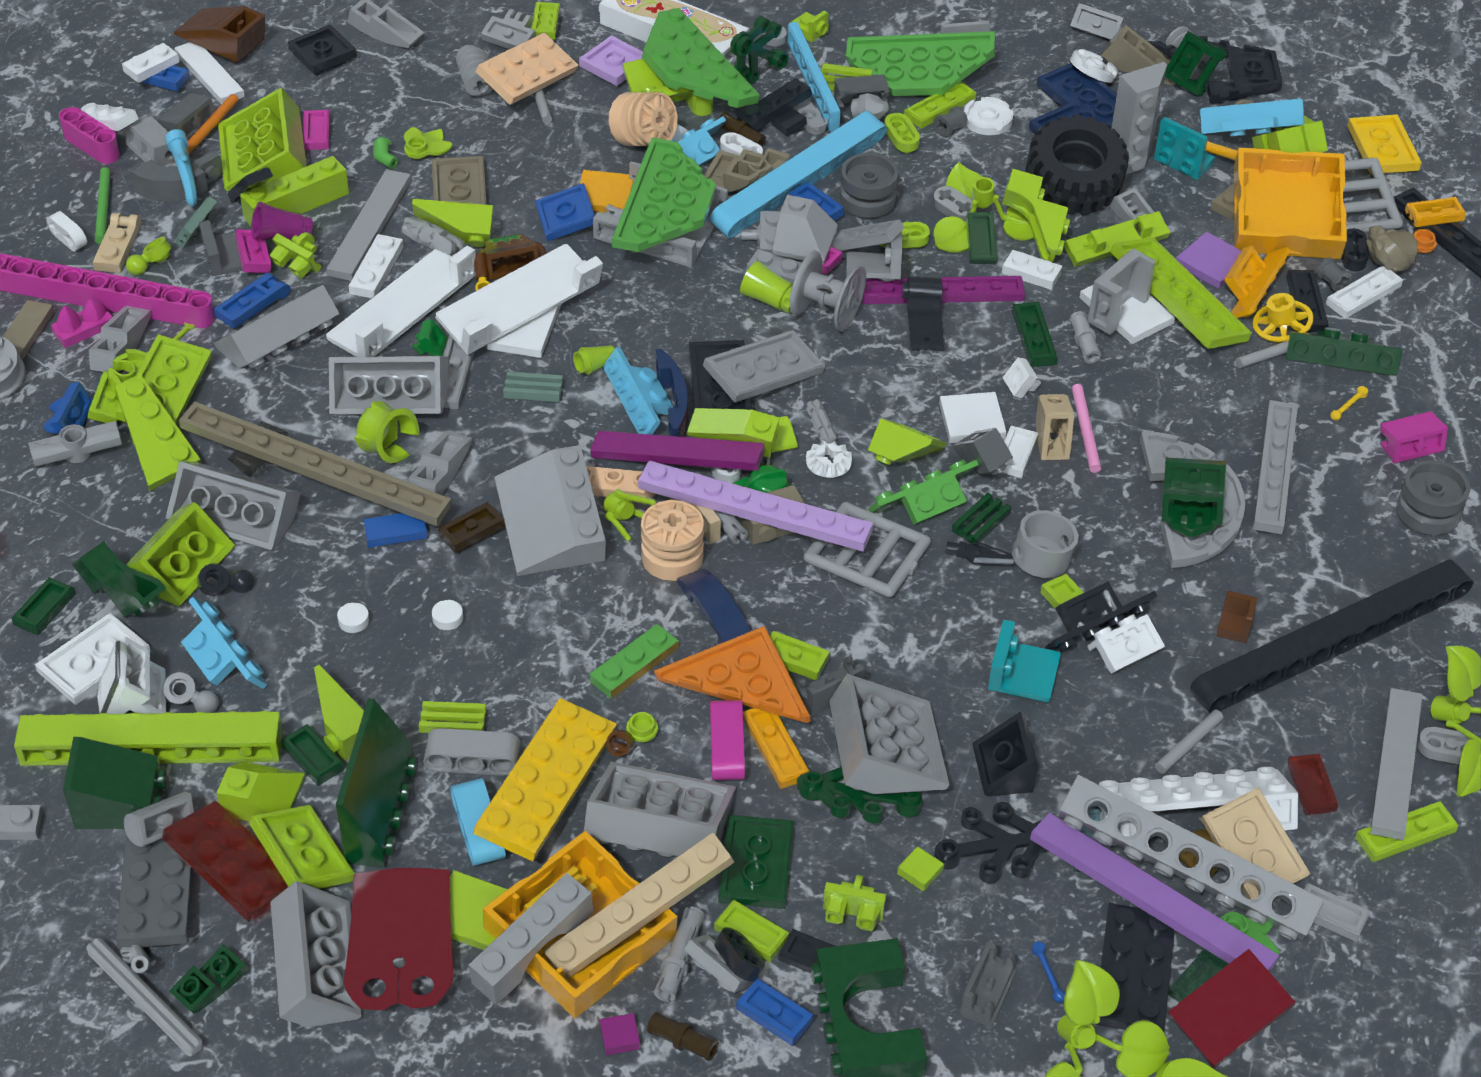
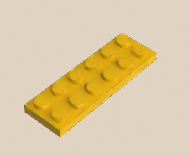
M559 698L476 823L473 834L533 862L606 747L607 737L615 731L617 723Z

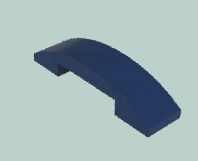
M703 568L677 578L678 585L690 603L696 602L717 634L718 644L751 631L733 598L711 572Z

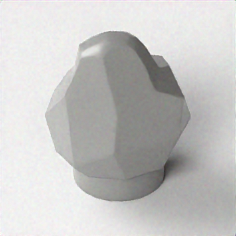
M869 93L859 95V98L853 99L851 103L853 118L865 111H869L876 118L880 119L889 110V105L886 101H882L880 97Z

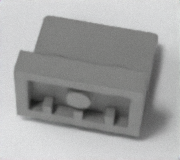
M902 231L891 243H885V253L847 252L846 276L856 267L862 266L866 270V279L879 278V280L885 282L901 279Z

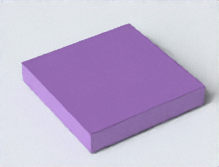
M1206 232L1179 254L1176 260L1191 274L1219 289L1226 283L1224 278L1238 258L1241 250Z

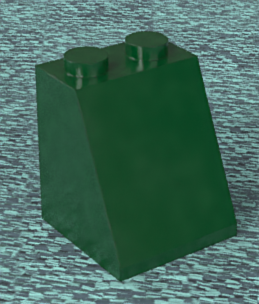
M73 737L63 792L75 829H125L124 818L127 814L162 801L160 791L166 788L167 772L166 769H161L158 756L83 737Z

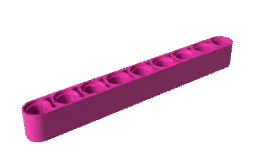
M0 253L1 291L85 306L89 299H94L102 303L107 311L117 313L125 305L151 310L150 319L184 325V322L194 324L196 328L209 327L216 319L212 297L204 291Z

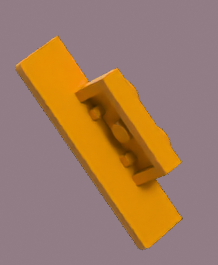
M1252 245L1243 248L1224 278L1228 288L1238 299V302L1231 311L1236 318L1242 316L1247 318L1256 312L1257 305L1267 294L1266 290L1269 285L1276 279L1277 272L1286 263L1285 259L1291 251L1288 246L1267 253L1264 260L1261 259Z

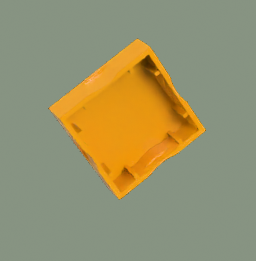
M1238 148L1234 163V247L1242 251L1243 248L1252 245L1258 254L1267 255V253L1288 246L1291 250L1288 256L1341 259L1347 242L1346 209L1343 202L1345 154L1322 152L1289 153L1272 149Z
M584 831L552 855L538 871L518 881L483 908V926L495 939L498 938L524 913V905L573 866L579 870L581 876L584 874L588 878L589 884L594 883L597 886V894L592 897L593 914L585 921L640 883L630 877L620 866L619 862L589 833ZM667 909L567 980L564 979V970L561 967L555 969L544 952L545 949L567 934H560L547 942L536 953L525 971L576 1019L674 940L677 929V915L670 909Z

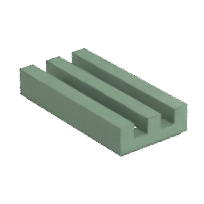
M212 197L205 199L181 229L175 239L177 245L183 248L199 229V222L205 221L210 215V212L217 203L216 200Z
M507 371L503 398L560 402L563 375Z

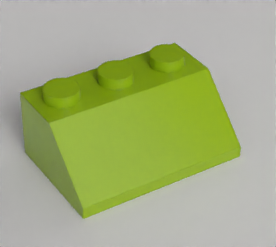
M193 502L178 509L126 565L159 579L166 587V590L158 596L163 600L180 606L198 587L197 576L201 569L208 564H219L235 545L197 503Z

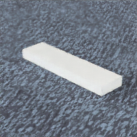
M192 42L174 48L183 64L220 104L231 94H235L238 99L245 97L244 90L205 48Z

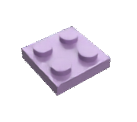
M611 35L580 57L579 67L618 86L626 80L622 65L626 62L642 59L643 51Z

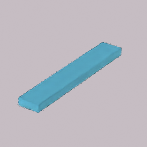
M789 23L787 44L807 85L811 87L813 98L823 119H828L827 127L832 133L840 128V109L798 23Z

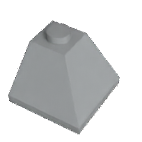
M787 195L780 211L772 254L804 260L811 251L816 250L820 252L824 265L838 229V224L814 200Z

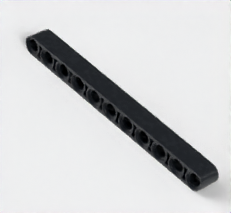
M1446 560L1199 675L1192 682L1190 691L1209 713L1214 710L1222 711L1463 597L1470 591L1474 581L1454 560Z

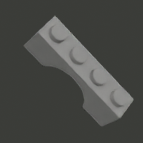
M566 873L468 965L472 984L497 1005L521 982L528 964L547 942L560 934H568L593 914L592 893Z

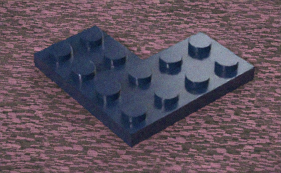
M1072 63L1038 77L1037 86L1062 107L1030 120L1029 129L1036 134L1040 127L1045 126V123L1053 119L1058 121L1059 117L1066 115L1068 118L1073 117V115H1081L1082 118L1094 117L1096 118L1095 121L1100 123L1104 121L1109 125L1110 129L1112 128L1117 93L1102 81L1081 72Z

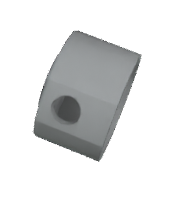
M1047 510L1031 512L1021 520L1012 546L1013 559L1023 571L1032 576L1055 578L1064 574L1068 569L1078 543L1079 534L1074 524L1059 513ZM1065 536L1068 537V547L1064 541Z

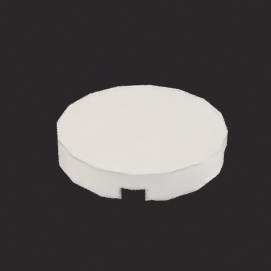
M1084 49L1075 50L1070 57L1071 63L1077 69L1097 80L1112 83L1118 74L1117 68L1112 63L1104 64L1102 62L1103 58L1091 51Z
M982 97L981 101L976 102L974 99L965 105L964 108L968 118L966 126L978 134L999 135L1006 132L1012 126L1013 110L1009 109V105L1005 101L998 98Z

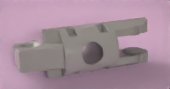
M405 217L402 233L429 249H437L447 255H452L453 253H458L466 246L462 239L429 221L415 217Z

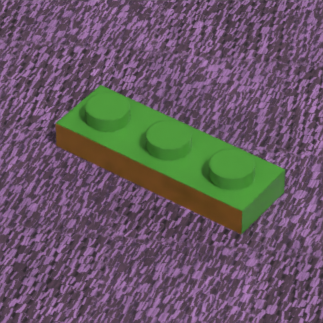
M656 624L589 674L590 682L612 699L679 648V640Z

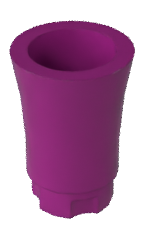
M260 201L253 212L251 235L253 239H273L278 233L292 241L294 235L300 236L304 232L311 234L313 221L312 218L302 216L300 213L279 209Z

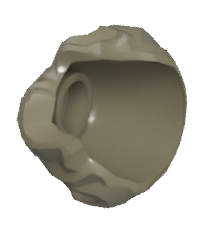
M1381 225L1369 228L1368 240L1366 242L1369 247L1370 256L1375 264L1379 266L1384 265L1385 269L1392 272H1399L1408 269L1418 257V243L1412 233L1406 230L1396 231L1394 229L1385 231Z

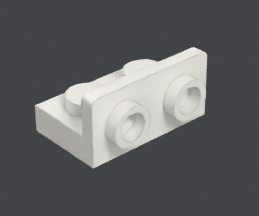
M1147 614L1136 619L1135 615H1131L1118 623L1120 627L1113 631L1110 626L1100 630L1093 635L1095 640L1087 646L1089 651L1097 648L1111 674L1165 647Z

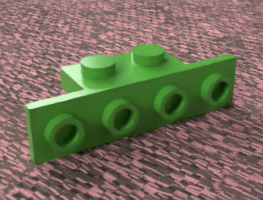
M961 460L949 466L950 471L942 474L940 470H937L925 476L926 481L917 484L916 480L902 485L900 487L901 491L892 494L890 490L876 496V503L868 509L873 513L902 501L913 525H916L966 503L967 500L956 478L969 473L979 464L977 460L967 464L965 460Z

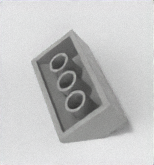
M1165 62L1120 75L1111 130L1114 128L1127 145L1129 165L1126 174L1145 169L1150 156L1167 68Z
M321 285L214 342V345L238 368L248 365L251 369L265 361L263 356L269 352L275 356L288 349L286 343L294 339L296 343H299L310 337L309 330L317 327L320 331L333 324L331 318L338 315L339 312L324 285Z
M329 357V414H363L366 408L371 407V402L373 401L385 402L393 409H410L414 414H442L449 386L448 357Z
M180 461L166 519H169L178 509L196 502L227 537L269 550H275L294 521L301 492L202 463Z
M295 881L271 901L280 1018L305 1027L357 1020L362 1016L361 1009L352 1001L344 987V973L351 923L350 901Z

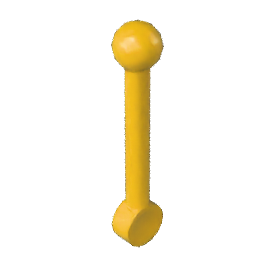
M1364 386L1358 387L1356 394L1338 410H1333L1330 413L1331 419L1334 421L1340 420L1342 413L1359 398L1367 397L1368 388Z

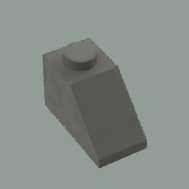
M997 428L974 431L952 445L954 450L967 463L977 460L979 465L974 469L979 474L991 473V475H995L1007 467L1005 463L1013 458Z

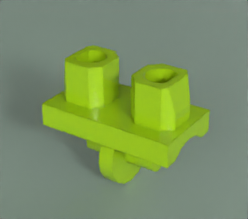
M304 232L300 236L294 235L292 241L278 233L273 237L272 240L276 247L269 257L277 266L283 268L292 259L293 261L288 268L295 276L301 279L310 270L318 273L322 268L319 263L314 261L315 255L313 253L316 252L317 246L314 245L315 239L312 234Z
M856 875L854 884L843 881L841 885L826 882L823 902L825 921L840 924L843 923L845 914L857 916L856 926L859 929L872 932L877 922H882L886 894L874 892L875 888L863 886L864 876Z

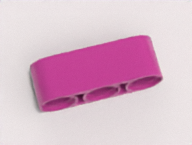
M76 107L63 109L59 113L63 136L68 142L104 164L116 162L120 158L116 133L112 129Z
M742 700L710 701L712 780H744L745 759Z

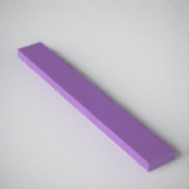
M1051 813L1032 831L1030 836L1032 841L1228 964L1247 949L1252 951L1269 972L1277 963L1280 956L1085 834L1067 826L1062 820Z

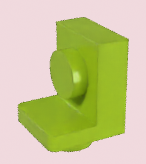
M822 11L818 15L813 16L805 12L792 22H797L805 39L813 42L828 32L829 13Z

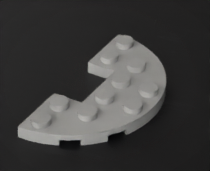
M1141 432L1140 442L1150 481H1164L1166 457L1217 460L1215 458L1216 454L1198 443L1190 445L1179 441V436L1159 432ZM1226 465L1222 525H1217L1212 532L1190 539L1170 529L1165 521H1161L1160 525L1171 568L1186 567L1213 558L1226 549L1237 536L1243 521L1245 497L1241 483L1229 465Z

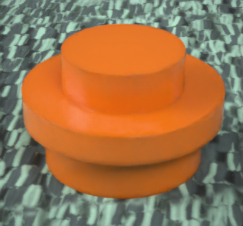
M1420 229L1413 234L1418 243V253H1429L1436 248L1437 242L1433 232Z

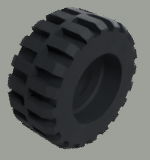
M1066 115L1059 117L1058 121L1053 119L1045 123V126L1040 127L1031 141L1025 171L1026 173L1043 177L1041 188L1045 189L1042 200L1068 207L1067 214L1080 212V215L1088 214L1091 210L1093 212L1102 210L1103 206H1109L1113 198L1121 193L1129 165L1127 145L1114 128L1111 130L1107 123L1095 121L1096 118L1094 117L1082 118L1081 115H1073V117L1068 118ZM1067 158L1080 159L1088 162L1095 169L1077 171L1064 166L1059 160Z

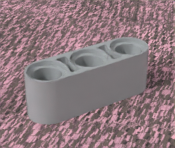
M434 729L428 734L423 762L428 769L438 772L509 775L518 761L521 742L516 735L507 732Z

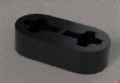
M1355 228L1347 229V242L1342 254V263L1350 271H1362L1367 265L1369 250L1366 242L1367 236L1362 230Z
M729 927L722 929L714 942L716 950L735 975L745 981L754 982L765 967L764 961L742 933Z

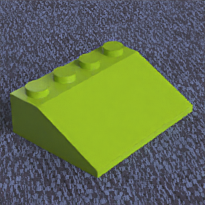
M282 87L218 123L223 182L226 191H230L246 175L265 167H269L273 174L266 183L307 167L299 107Z

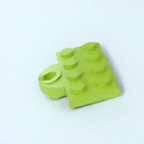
M158 334L148 353L137 349H126V353L116 357L113 360V367L108 368V382L110 388L115 392L116 385L141 374L177 425L211 360L212 351ZM124 370L129 372V374H120L117 371ZM119 406L116 411V419L125 422L121 407Z

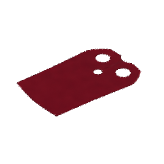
M393 868L354 874L351 923L344 973V987L348 995L360 1009L386 1010L394 1004H404L410 1009L435 1006L450 988L454 976L450 925V870ZM401 957L405 959L406 963L403 967L396 968L393 966L394 959ZM421 976L431 978L434 983L432 991L426 995H417L411 988L414 979ZM374 978L382 980L386 986L384 993L379 997L367 996L363 991V987L368 980ZM398 978H399V995H398Z

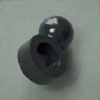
M212 563L204 566L199 572L197 586L202 593L209 596L221 594L226 587H231L237 593H246L253 588L254 577L251 572L245 569L236 570L232 575H229L223 566ZM213 577L216 579L217 585H210L207 582V578Z

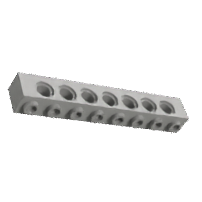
M1077 775L1060 808L1059 816L1064 818L1062 822L1078 831L1083 827L1094 833L1093 838L1106 846H1111L1114 843L1124 848L1123 854L1138 862H1141L1143 858L1155 864L1153 869L1158 873L1170 878L1174 874L1184 879L1186 887L1198 893H1202L1205 890L1215 895L1214 900L1229 909H1233L1234 906L1239 907L1247 912L1245 916L1248 919L1261 925L1268 922L1278 928L1276 932L1289 940L1295 941L1296 938L1303 940L1307 936L1324 899L1080 775ZM1092 806H1100L1105 810L1106 817L1101 821H1095L1089 817L1087 811ZM1123 821H1129L1135 825L1136 833L1132 836H1124L1119 832L1118 824ZM1154 836L1161 837L1166 842L1167 848L1162 852H1155L1149 847L1148 840ZM1183 852L1192 853L1197 859V865L1192 868L1184 867L1179 861V855ZM1216 867L1222 868L1227 873V881L1222 884L1215 883L1210 877V870ZM1245 883L1253 884L1258 890V897L1252 900L1245 898L1241 893V885ZM1275 899L1286 901L1289 906V913L1287 915L1276 914L1272 909V901Z

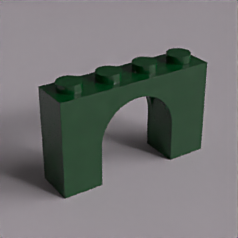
M898 938L817 949L816 963L810 964L813 984H819L821 993H817V1005L819 1013L826 1015L827 1023L823 1024L826 1045L832 1044L834 1054H830L833 1076L925 1077L927 1056L920 1028L886 1033L869 1032L856 1026L848 1018L844 1010V1006L849 999L860 992L903 986L905 966Z

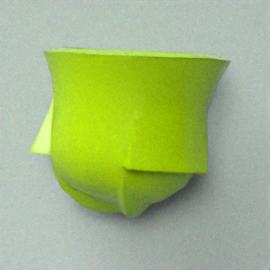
M373 401L371 402V407L366 408L361 415L355 430L357 435L354 439L358 447L363 451L378 453L385 462L397 463L410 456L403 448L396 444L387 448L398 439L397 420L400 423L401 433L419 436V425L416 416L410 409H393L385 402Z

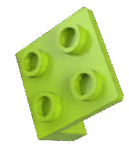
M643 59L626 62L622 65L630 92H660L666 94L675 103L683 101L691 91L680 86L678 90L668 88Z

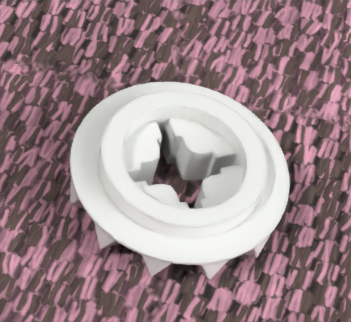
M823 440L820 445L813 444L811 450L807 451L806 464L810 471L818 476L826 478L838 477L845 474L851 468L852 452L847 451L846 445L838 446L836 441L827 444ZM825 455H830L831 458H834L833 463Z

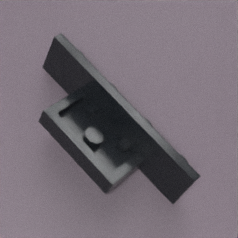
M1108 581L1078 595L1055 608L1068 633L1054 639L1045 648L1048 650L1059 648L1060 652L1065 651L1077 644L1075 639L1084 636L1085 640L1099 632L1101 630L1100 627L1105 624L1112 628L1125 619L1124 615L1130 612L1135 616L1151 608L1148 603L1156 598L1157 594L1153 591L1122 606Z

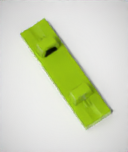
M1157 211L1068 239L1064 243V248L1074 267H1078L1113 256L1110 251L1114 243L1152 237L1160 241L1168 238L1171 232L1165 224L1161 213Z

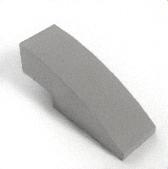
M361 0L350 9L347 23L370 37L398 47L410 48L425 33L387 4L380 8L370 0Z
M125 305L101 327V339L89 349L90 370L108 372V368L113 367V360L116 357L126 353V349H136L151 317V310Z
M445 431L422 454L421 465L409 476L408 483L443 495L463 463L471 446L472 438Z

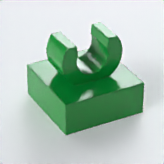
M433 319L424 321L420 333L415 335L419 343L414 344L412 348L418 355L427 352L430 356H443L448 337Z

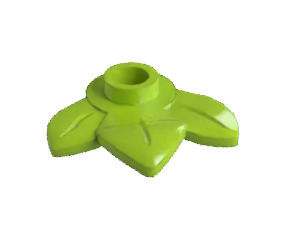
M411 127L404 134V141L406 142L404 153L413 159H422L427 155H441L452 148L451 142L443 141L442 129L422 133L419 129Z

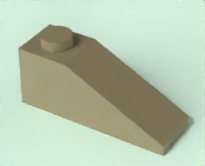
M1126 24L1108 42L1101 55L1120 71L1127 73L1162 62L1168 65L1170 59H1167L1163 53ZM1165 77L1164 84L1174 86L1176 84L1172 80Z

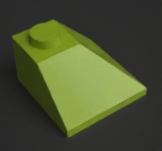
M880 418L868 451L876 454L874 459L891 465L892 461L902 463L944 449L947 446V442L901 423Z
M244 761L229 766L217 790L221 815L250 822L252 815L293 808L306 777L305 773Z

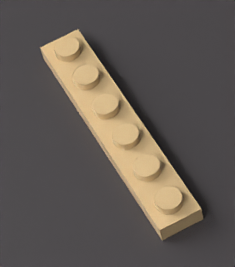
M713 832L549 946L544 952L555 969L561 967L564 970V979L567 980L729 867L734 861Z

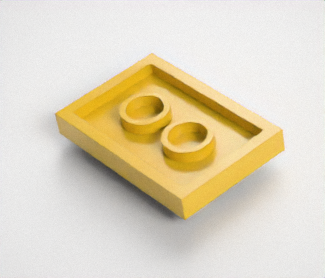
M1398 114L1349 118L1347 127L1363 159L1377 158L1384 173L1420 170L1422 162Z

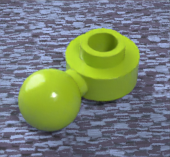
M165 237L153 240L144 248L143 254H135L127 259V271L135 276L142 275L147 271L149 262L156 261L160 263L170 255V243Z

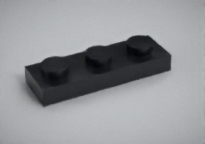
M795 78L773 93L768 94L758 103L747 107L744 111L737 114V119L748 122L749 127L757 131L813 96L811 87Z

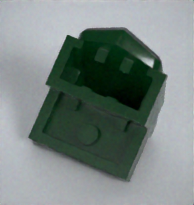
M1166 457L1161 521H1165L1170 529L1190 539L1212 532L1217 525H1222L1226 461Z

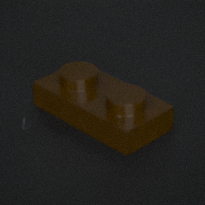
M486 502L438 527V534L450 549L457 553L504 528L505 522L504 518L489 502Z

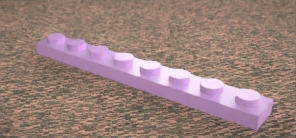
M648 461L638 480V489L862 552L873 531V523L653 461Z

